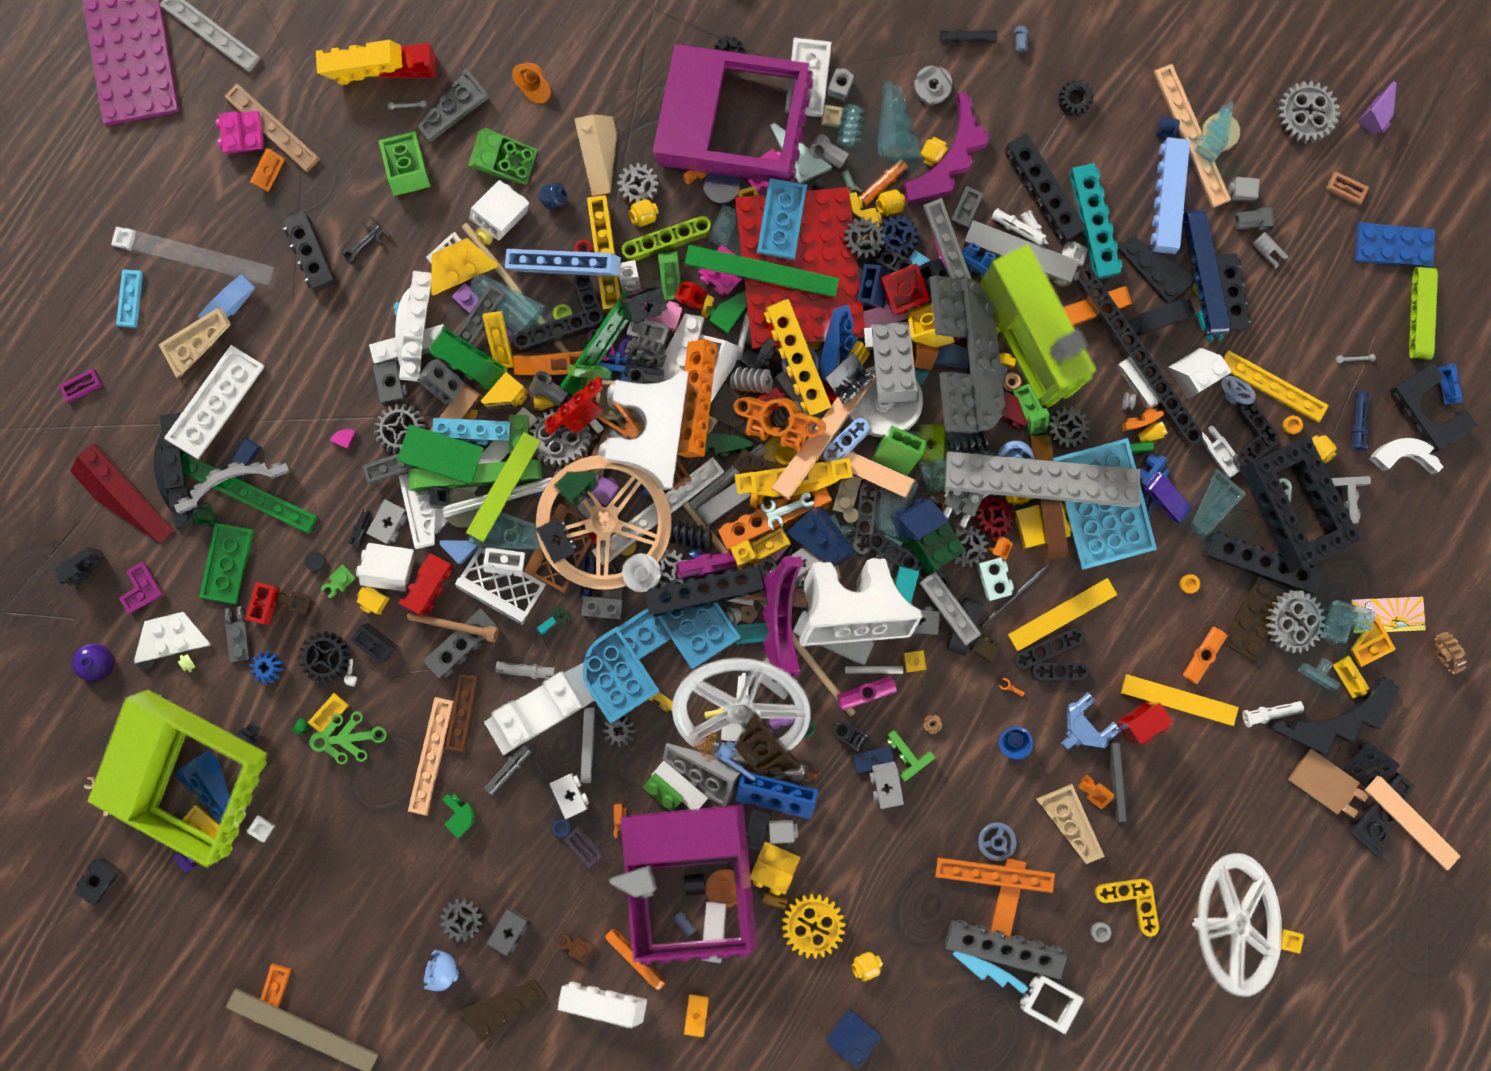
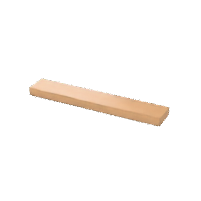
M837 446L842 452L844 451L843 448ZM830 451L831 456L829 458H836L837 455L835 453L837 451ZM851 451L843 458H850L852 474L907 498L915 481ZM823 452L818 459L826 462L827 460L824 458Z
M438 697L434 698L408 808L409 812L428 815L454 701Z
M1377 776L1365 789L1445 870H1449L1460 858V855L1380 776Z

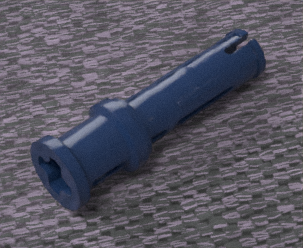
M1364 391L1356 392L1354 427L1351 429L1353 436L1350 449L1352 450L1368 449L1366 436L1369 430L1366 427L1369 393Z

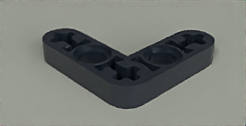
M1254 402L1252 404L1238 403L1236 405L1237 414L1256 437L1233 456V464L1239 469L1258 460L1279 441L1278 433ZM1245 405L1248 406L1247 411L1244 410ZM1254 419L1260 420V428L1254 425ZM1253 444L1259 447V454L1253 452ZM1245 455H1248L1249 457L1246 458V459L1244 460V462L1242 463V462H1241L1242 457L1245 456Z

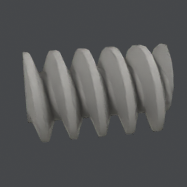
M738 367L730 377V386L734 391L768 394L773 387L771 372L769 369H764L763 371V369Z

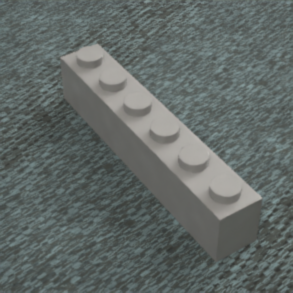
M974 220L962 245L967 248L971 243H975L980 247L978 252L983 253L984 256L986 252H990L998 259L1029 244L1047 279L1053 280L1056 285L1062 287L1070 285L1079 264L1078 260Z

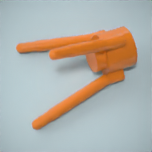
M613 402L627 420L623 424L624 430L604 417L598 416V419L620 432L625 438L629 435L633 439L643 430L630 409H623L616 402Z

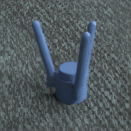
M727 741L724 744L721 742L715 752V756L754 781L755 777L741 768L743 766L732 759L735 753L732 748H734L735 743Z

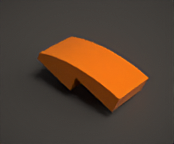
M1157 409L1145 410L1146 413L1140 415V421L1139 418L1127 419V422L1122 424V431L1127 432L1143 428L1164 415L1163 411L1157 412Z

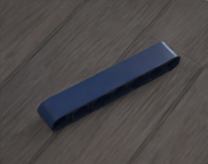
M1205 210L1184 212L1183 223L1206 334L1208 336L1228 334L1230 330L1229 319L1207 213Z

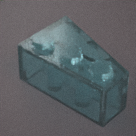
M1216 469L1190 524V528L1202 539H1205L1236 507L1246 493L1221 471Z

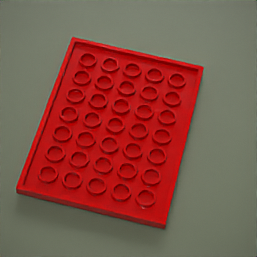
M849 187L806 191L795 260L757 254L766 195L735 197L742 257L839 278L835 298L744 278L752 349H761L768 338L774 340L771 333L774 330L772 324H768L764 316L765 308L786 299L790 301L806 344L825 342L833 309L848 305L854 323L852 329L854 336H857L858 339L865 338L863 306L857 302L860 288L856 253L850 255L851 249H845L848 242H843L844 237H847L843 233L845 230H849L847 225L849 223L853 225ZM852 236V241L855 244V238ZM780 317L777 321L780 328H784L787 325L785 317ZM792 335L785 337V344L791 346L794 343ZM778 341L775 342L774 347H780Z

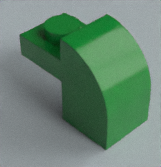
M449 793L442 800L455 814L444 825L458 839L472 826L475 819V810L470 801L463 806L461 804L463 801L457 794Z

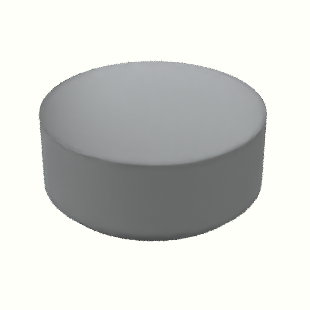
M1097 922L1091 927V936L1095 941L1104 943L1110 939L1111 929L1107 924Z

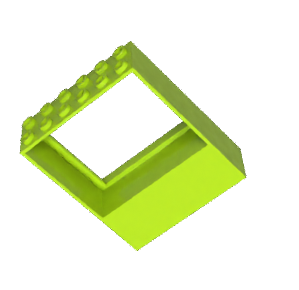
M1026 244L994 260L981 280L980 286L994 304L996 325L1001 330L1000 333L1013 357L1016 359V363L1027 384H1031L1041 407L1046 405L1049 408L1060 401L1061 398L1066 399L1074 395L1077 390L1093 378L1092 374L1096 369L1086 350L1061 365L1057 361L1054 362L1049 353L1051 345L1057 339L1074 331V328L1030 245Z
M146 690L125 699L87 802L208 867L231 853V844L239 833V824L246 815L244 812L246 806L252 800L251 793L259 782L258 776L266 764L264 760L267 753L163 697ZM186 734L243 764L215 838L159 808Z

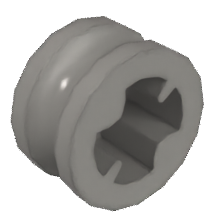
M1127 392L1124 394L1122 409L1129 408L1130 411H1133L1136 394L1129 395Z

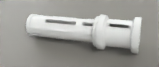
M1298 701L1272 708L1259 707L1258 710H1244L1242 715L1246 727H1251L1253 724L1258 723L1267 724L1272 719L1304 713V707L1302 702Z

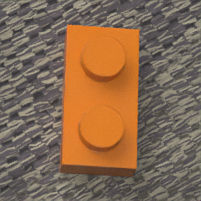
M266 149L250 183L269 192L285 158L270 149Z

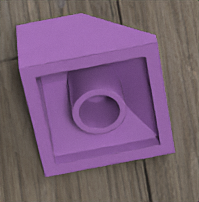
M1394 81L1379 94L1358 121V123L1374 135H1377L1380 131L1384 133L1391 125L1389 120L1394 115L1397 85Z

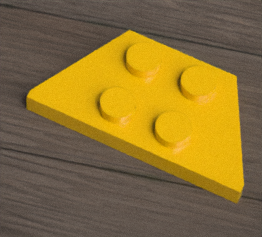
M468 238L432 253L431 294L432 296L492 270L498 267L499 263L489 257Z

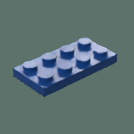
M1358 223L1355 261L1431 268L1433 266L1435 229Z

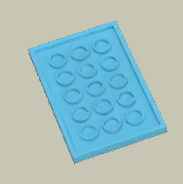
M1128 438L1053 458L1056 462L1136 469ZM1141 486L1140 506L1138 508L1063 501L1082 570L1157 550Z

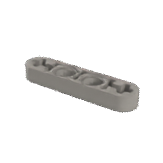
M585 707L581 783H591L594 707Z

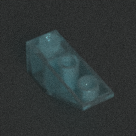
M1232 100L1227 106L1223 104L1217 112L1220 116L1217 120H1211L1206 127L1208 132L1205 135L1201 134L1195 142L1197 146L1193 151L1211 164L1228 144L1234 104Z

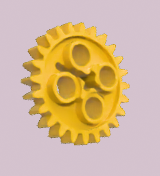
M811 893L810 899H807L803 895V901L800 902L796 898L797 905L795 906L790 903L789 906L792 910H785L788 918H782V921L786 922L787 925H783L782 929L788 930V932L784 933L783 936L790 937L787 945L793 943L792 950L794 951L799 948V955L806 952V958H809L810 953H813L816 959L817 953H820L824 957V951L827 950L831 954L830 947L838 948L835 942H842L839 934H845V931L840 929V927L845 926V923L839 920L843 919L844 916L841 914L837 915L841 909L839 907L833 908L835 905L834 901L828 904V897L821 900V894H819L817 899H814ZM805 909H814V915L809 918L804 916ZM798 917L803 918L811 924L817 922V926L823 930L828 931L829 934L826 935L816 928L810 930V925L799 921ZM824 917L832 919V923L829 926L821 924ZM802 925L806 928L803 935L795 933L797 926ZM817 934L823 936V941L820 944H815L812 941L813 937Z

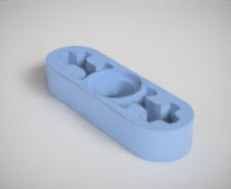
M863 418L854 420L826 447L824 458L827 461L843 459L869 434L870 424ZM858 424L864 425V431L859 430L856 432L859 429ZM853 431L858 437L856 438V437H855L852 433H850V432ZM845 436H851L852 443L849 446L842 444ZM837 444L844 449L843 452L836 446ZM830 451H834V452L837 451V452L835 453V454L837 455V457H836V458H833V457L829 458V457L831 456Z

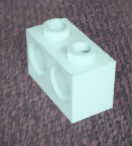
M997 558L977 565L987 602L1012 595L1011 591L1014 588L1011 579L1008 580L1006 572H1008L1006 561H1002V558ZM990 565L997 566L998 573L996 575H992L989 572ZM996 583L1002 584L1004 588L1001 594L997 593L994 589Z

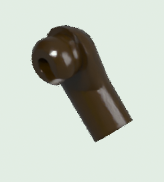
M594 432L588 440L593 445L600 439L596 432ZM591 445L585 446L588 452H581L583 458L592 455L590 452Z

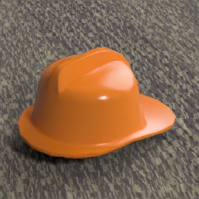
M527 62L515 66L512 71V78L524 95L534 103L542 104L550 98L551 90L544 78L542 69L537 64Z

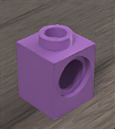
M602 476L598 482V487L592 493L599 503L607 507L620 488L617 486L618 482L609 476L607 479Z

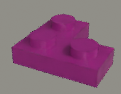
M142 561L126 571L135 588L120 596L119 600L126 612L132 614L164 595L145 562Z

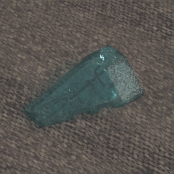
M887 80L884 82L877 139L879 155L892 162L899 161L900 159L903 161L920 159L919 140L917 135H913L910 127L913 123L906 115L905 109L907 106L900 86Z
M500 513L484 543L471 535L468 540L469 543L483 548L541 549L536 524L504 513Z

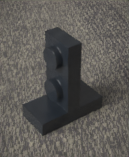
M768 338L760 352L749 347L740 360L739 365L749 369H763V371L764 369H769L773 381L782 367L772 361L771 358L775 352L773 347L776 341Z

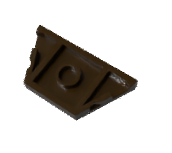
M754 712L737 738L734 748L757 774L769 771H782V768L785 767L798 769L800 767L799 761L760 716Z

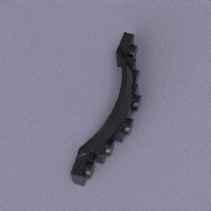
M181 413L160 415L162 433H160L155 446L154 473L160 494L173 513L174 526L178 529L196 526V523L192 517L194 509L179 514L174 505L179 504L178 500L189 497L184 473L182 450L164 439L181 415Z

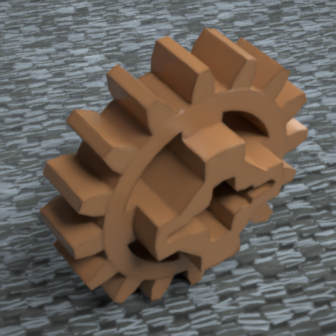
M1448 632L1436 635V638H1434L1436 642L1434 645L1437 647L1435 653L1443 666L1447 667V670L1451 671L1452 674L1464 671V668H1466L1464 664L1466 661L1463 658L1465 651L1459 645L1457 639H1453V635H1449Z

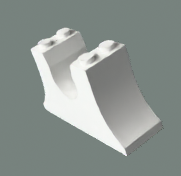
M680 371L673 378L655 384H636L616 380L608 387L607 398L610 399L609 404L614 405L613 402H616L622 408L632 409L637 412L642 419L643 430L640 436L634 440H626L621 437L605 440L599 447L598 455L602 456L601 461L632 466L650 476L659 489L668 490L672 488L688 372Z
M872 558L866 561L856 581L857 592H851L839 583L837 572L831 562H817L812 564L803 583L809 608V620L799 641L801 646L911 637L922 615L920 610L909 604L895 587L886 559Z
M584 663L568 671L556 674L529 694L516 701L509 702L492 713L493 716L484 722L503 755L595 701L584 682Z

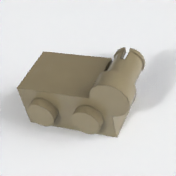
M856 476L841 479L831 511L843 515L847 523H854L859 516L858 511L853 506L862 478Z

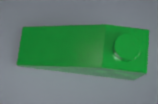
M745 291L721 303L718 308L714 307L708 315L710 317L709 324L728 336L747 309Z

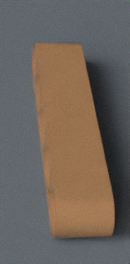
M466 383L455 401L449 403L439 418L462 419L468 411L471 412V409L475 408L482 394Z

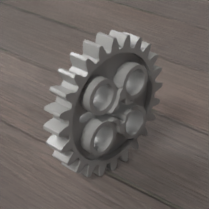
M1303 81L1300 86L1296 83L1293 88L1290 87L1287 93L1281 96L1283 99L1278 102L1281 107L1277 109V112L1282 114L1277 119H1283L1279 126H1286L1283 132L1290 131V138L1296 135V141H1299L1302 137L1304 143L1309 138L1313 143L1316 138L1320 141L1324 136H1328L1330 131L1335 128L1334 125L1339 121L1335 117L1340 115V112L1335 111L1340 107L1334 104L1337 98L1330 97L1333 92L1327 93V86L1321 89L1320 83L1313 86V81H1310L1308 85ZM1296 99H1300L1303 105L1298 104ZM1315 101H1319L1321 107L1317 106ZM1295 117H1298L1301 123L1296 122ZM1314 119H1317L1320 125L1315 124Z
M550 409L549 415L543 412V419L537 417L539 423H533L535 429L530 430L531 435H533L532 437L541 441L534 455L540 461L544 459L545 465L551 463V466L554 468L556 463H558L560 468H562L563 463L569 465L571 460L573 462L577 461V456L583 458L581 452H588L585 446L591 445L588 440L591 438V434L588 433L590 428L585 426L580 432L575 434L566 426L563 428L558 427L549 437L544 438L543 436L546 434L545 422L549 416L555 414L553 409ZM571 438H577L575 442H569ZM555 448H561L558 452H553Z
M1290 590L1289 593L1284 592L1283 597H1277L1278 603L1272 602L1274 609H1268L1271 616L1266 617V619L1270 620L1266 627H1270L1271 630L1267 634L1273 635L1271 641L1276 642L1275 646L1280 647L1283 651L1291 653H1302V650L1308 651V646H1315L1314 640H1320L1317 635L1323 634L1320 627H1325V624L1321 623V620L1326 618L1321 616L1324 609L1318 608L1321 602H1316V597L1310 596V593L1299 590Z

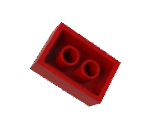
M1146 702L1115 724L1121 729V733L1128 743H1143L1146 745L1154 739L1153 736L1155 734H1162L1169 730V725L1173 721L1160 702Z

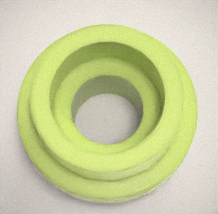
M188 654L185 656L181 655V660L178 661L183 671L188 670L189 673L192 672L191 669L195 668L190 657Z

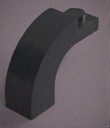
M1183 299L1141 313L1137 317L1128 320V323L1136 335L1140 337L1157 329L1185 322L1196 317L1191 300Z

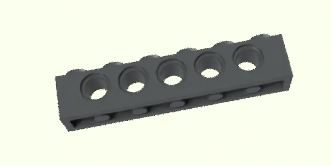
M951 920L945 940L946 949L1057 979H1061L1067 959L1065 950L1059 946H1047L1038 940L1028 941L1019 935L1008 936L1000 930L992 932L984 926L968 925L967 922L962 920ZM966 935L973 936L971 940L963 939ZM985 940L992 941L990 945L982 944ZM1005 945L1011 946L1009 950L1001 949ZM1024 950L1030 951L1028 955L1020 954ZM1043 955L1049 956L1047 960H1040V957Z

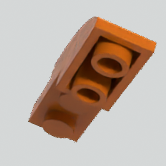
M583 351L513 355L514 374L535 375L538 371H545L549 375L568 374V365H574Z

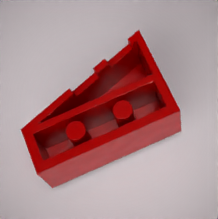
M430 43L401 46L402 68L395 69L394 72L379 73V77L436 78V55Z
M429 553L417 573L418 576L414 584L411 583L408 587L410 591L405 600L401 598L399 604L420 615L426 616L427 613L430 614L435 606L433 602L436 596L439 597L444 590V586H442L444 581L448 580L453 573V569H451L453 565Z

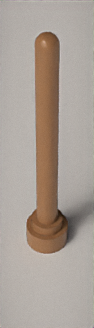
M415 613L407 614L408 620L481 635L486 641L495 642L498 636V627L495 626L481 628Z

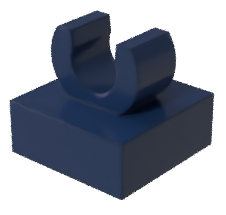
M1163 115L1160 118L1156 136L1175 138L1180 125V119L1175 117L1166 118Z

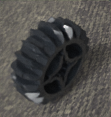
M324 631L322 636L320 632H316V638L313 635L309 636L311 642H303L307 647L300 648L304 655H299L298 658L304 659V662H300L299 666H306L302 672H309L307 676L309 679L314 677V682H319L320 679L322 683H326L327 679L329 682H334V676L337 679L341 678L339 672L347 673L343 667H350V664L346 663V659L350 660L352 656H346V653L350 652L351 649H344L348 643L347 641L340 643L343 638L342 636L336 638V633L334 632L329 636L328 631ZM329 641L335 647L326 650L319 643ZM314 649L316 658L311 662V654ZM339 652V662L335 667L334 657ZM322 654H328L327 661L322 660ZM324 664L326 668L330 669V672L321 673L315 667Z

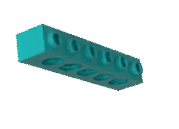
M1095 163L1073 167L1069 175L1079 216L1086 226V230L1083 233L1092 270L1099 280L1116 277L1121 273L1122 262L1117 257L1118 245L1116 241H1113L1112 237L1113 225L1108 220L1109 209L1107 204H1104L1103 198L1105 193L1104 188L1100 187L1099 169L1095 167ZM1084 183H1090L1092 189L1085 188ZM1093 200L1096 203V207H1091L1088 201ZM1092 219H1099L1101 225H1095ZM1097 237H1103L1105 243H1099ZM1106 254L1110 261H1103L1101 255Z

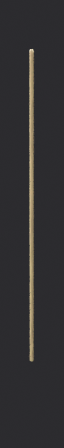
M465 223L462 225L461 228L473 243L494 261H497L485 244L478 241L477 234L469 224ZM499 263V266L494 268L538 325L546 323ZM562 341L554 343L561 353L570 352ZM615 419V422L619 425V427L624 430V419ZM687 501L682 506L699 527L703 525V530L706 531L708 526H706L697 511ZM711 530L712 544L720 554L728 553L727 549ZM759 602L765 609L768 603ZM793 633L794 647L837 700L836 695L840 694V691L805 647L800 645V641ZM853 708L845 710L850 717L856 713Z

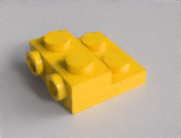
M765 841L750 874V878L753 880L752 884L760 888L763 885L770 887V892L778 896L781 893L786 894L801 857Z

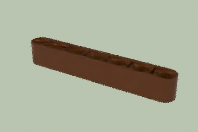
M1050 434L1030 435V448L1034 453L1035 460L1054 461ZM1038 499L1047 558L1068 557L1061 501Z

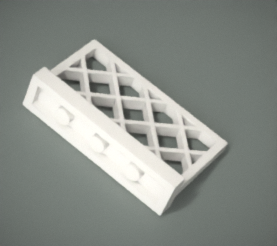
M479 546L465 571L456 581V588L523 626L526 617L546 584L523 572L522 576L523 582L514 585L511 584L509 575L504 574L495 575V573H492L493 576L482 579L479 569H482L483 565L478 566L477 559L481 553L485 555L486 550ZM477 570L480 580L470 581L466 578L469 572ZM507 576L510 586L498 588L496 579ZM494 579L496 589L490 591L484 589L483 582ZM535 583L540 587L536 593L528 594L526 585ZM524 585L526 595L515 598L513 588ZM511 589L513 599L503 600L500 597L499 591ZM527 598L529 605L524 612L517 607L516 601Z

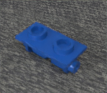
M1449 364L1444 367H1438L1444 376V379L1439 381L1444 405L1464 402L1456 365Z

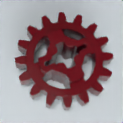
M991 495L989 498L985 497L976 512L977 516L974 518L975 521H979L976 526L983 528L982 533L987 531L989 537L994 534L997 538L1001 534L1004 536L1013 528L1012 524L1016 520L1012 517L1016 514L1010 511L1013 508L1012 505H1006L1008 500L1002 502L1001 496L995 499L994 495Z

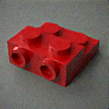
M916 263L880 277L890 311L893 314H897V316L907 313V309L911 307L920 308L925 305L926 301L930 300L918 264Z

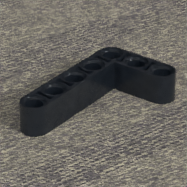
M576 275L573 280L574 291L582 311L517 332L513 337L514 348L518 352L525 353L589 332L592 329H598L603 323V313L588 275ZM583 280L587 283V285L584 287H580L577 285V283ZM585 298H591L593 300V303L585 304L583 300ZM592 315H596L600 319L597 322H592L589 318ZM574 321H579L582 325L579 328H575L571 324ZM556 327H561L564 331L557 334L553 330ZM538 333L545 334V338L539 340L535 337V335ZM525 339L527 343L521 346L517 344V341Z

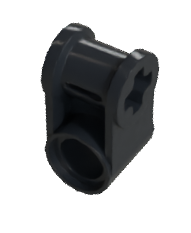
M842 721L836 722L832 727V733L836 738L860 753L864 742L870 737L858 728H854ZM840 725L846 727V733L842 736H839L836 732L837 727Z

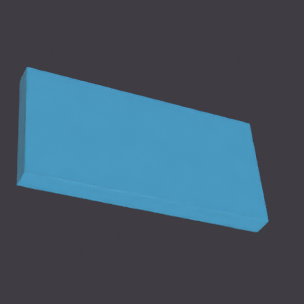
M769 178L757 254L795 260L807 184Z

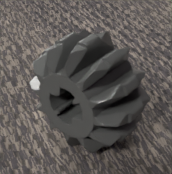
M794 401V403L798 406L800 413H803L801 405H799L798 402ZM779 406L773 411L771 416L774 425L781 428V430H785L789 425L788 419L790 414L786 407Z
M625 716L623 721L619 718L612 725L608 722L604 723L605 726L609 727V730L604 729L602 731L603 733H609V736H606L604 739L607 741L612 738L611 746L615 744V741H617L618 748L621 747V741L627 746L629 743L626 738L634 739L629 733H635L636 729H629L634 723L626 724L627 716ZM622 726L624 734L616 736V731L614 732L615 727L619 728Z

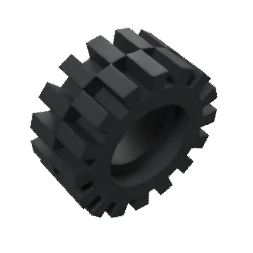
M1074 79L1073 82L1070 80L1067 84H1064L1058 96V105L1062 106V112L1065 110L1067 111L1066 115L1071 113L1075 117L1076 114L1081 116L1082 113L1085 114L1089 110L1094 100V92L1092 93V87H1088V82L1084 84V80L1080 79L1077 82V79ZM1071 92H1079L1083 97V101L1080 104H1073L1069 100Z

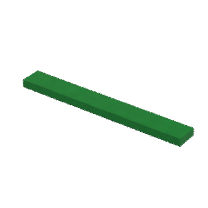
M693 245L688 246L685 265L832 298L836 296L839 278Z
M182 452L185 475L204 483L207 481L206 476L210 475L209 472L217 469ZM236 477L225 480L213 487L310 534L318 518Z

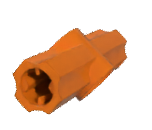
M1212 627L1200 647L1195 650L1194 657L1182 676L1190 682L1198 684L1210 663L1215 660L1218 650L1228 635L1222 630ZM1203 650L1208 652L1209 657L1206 661L1201 657Z

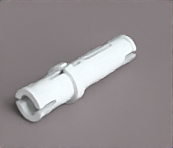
M996 209L992 215V219L1004 225L1007 230H1013L1037 243L1039 246L1046 239L1047 235L1017 220V217L1014 215L1010 216L1000 209Z

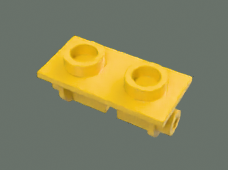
M1350 656L1332 665L1352 698L1367 693L1369 687Z

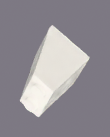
M1198 348L1167 367L1187 399L1231 373L1230 368L1221 355L1203 348Z

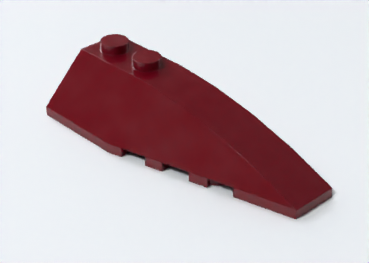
M92 443L77 456L70 472L95 500L158 543H161L175 531L101 446Z

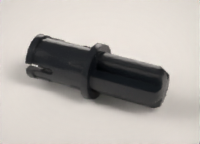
M365 509L362 511L357 524L353 526L355 529L348 544L360 548L373 517L371 511Z

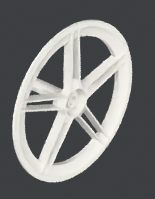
M747 659L717 661L695 670L678 687L672 706L674 723L685 741L699 752L714 756L719 744L709 740L706 736L732 723H739L742 729H744L754 712L760 718L795 719L789 731L779 739L789 751L804 737L810 722V706L801 686L782 670L763 662ZM728 670L751 671L749 676H746V673L738 676L737 698H733L702 680L713 674ZM755 672H759L751 694L748 695L751 680ZM765 674L782 684L791 694L795 705L753 703L752 700L762 675ZM694 691L725 709V711L694 727L688 716L687 700L690 693ZM732 748L735 751L732 759L740 764H748L739 752Z
M1228 854L1219 859L1208 873L1200 897L1199 918H1194L1192 925L1195 927V930H1199L1205 959L1220 985L1232 994L1250 996L1261 991L1267 985L1276 969L1282 942L1281 912L1275 889L1263 867L1256 860L1245 854ZM1238 868L1246 872L1253 880L1241 905L1228 869ZM1216 881H1218L1228 918H1207L1209 898ZM1261 896L1267 916V940L1250 924V918ZM1208 930H1222L1213 933H1208ZM1224 934L1231 935L1230 977L1221 969L1216 961L1209 938ZM1246 940L1264 956L1256 972L1248 979L1243 980Z

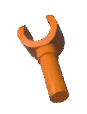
M1002 679L1008 682V686L1003 688L999 685L1001 690H1010L1022 697L1024 696L1025 692L1011 685L1008 679Z

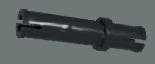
M941 30L940 43H996L997 30Z

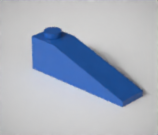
M848 305L833 309L820 360V379L827 382L825 377L847 358L856 341H858L857 336H854L852 330L854 323Z
M208 750L175 773L184 787L190 793L193 791L199 797L198 802L201 805L208 806L211 809V816L221 824L230 801V796L217 757Z

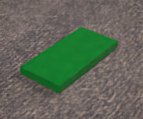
M409 424L397 457V462L471 485L484 448Z
M215 523L199 598L239 605L254 530Z

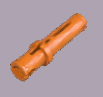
M902 159L891 169L884 171V175L859 196L865 206L891 183H895L897 181L896 178L908 169L905 162L902 163Z

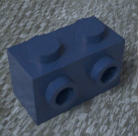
M864 264L857 302L868 307L884 308L886 293L880 277L888 275L892 271L881 265Z

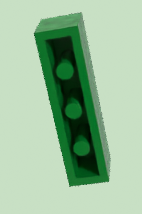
M445 327L441 328L429 347V351H431L434 357L447 361L451 368L461 370L468 379H475L486 390H491L508 370L507 367Z

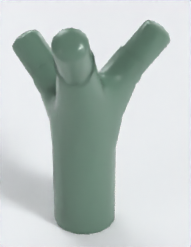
M849 170L842 172L846 187H849V194L853 190L861 193L862 190L853 182Z

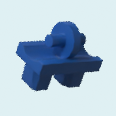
M971 243L962 252L970 276L973 272L977 275L981 273L986 274L996 257L990 252H986L985 256L981 257L977 254L980 247L975 243Z
M617 350L616 356L609 355L608 360L615 361V363L601 362L599 366L606 367L611 371L610 379L604 380H612L614 370L620 371L619 381L630 382L624 375V369L627 365L620 364V362H628L626 357L621 356V351Z
M1154 454L1149 455L1145 464L1152 468L1148 473L1140 468L1142 488L1145 487L1156 473H1160L1164 477L1167 476L1169 470L1165 468L1162 471L1167 464L1166 457L1163 455L1161 457Z

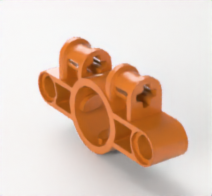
M752 397L737 399L734 403L735 412L748 418L746 435L760 437L763 441L768 438L769 434L781 436L780 445L782 447L794 448L797 452L803 449L806 436L813 438L821 436L826 432L827 426L822 419L800 413L798 406L787 398L773 399L765 402ZM744 402H746L748 405L747 410L743 408ZM776 403H778V406L786 407L790 414L788 419L789 425L784 431H781L779 427H774L770 420L773 411L772 407ZM814 423L818 427L817 433L812 429Z

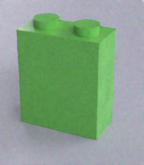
M891 425L874 449L871 461L907 476L922 457L926 441Z

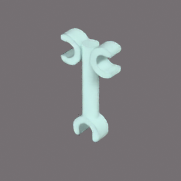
M804 493L800 500L776 509V504L773 500H771L772 507L770 509H766L764 504H761L763 513L767 514L769 519V528L774 530L772 523L778 521L782 527L783 521L780 516L801 507L806 509L812 508L814 506L813 501L805 502V499L810 498V494Z

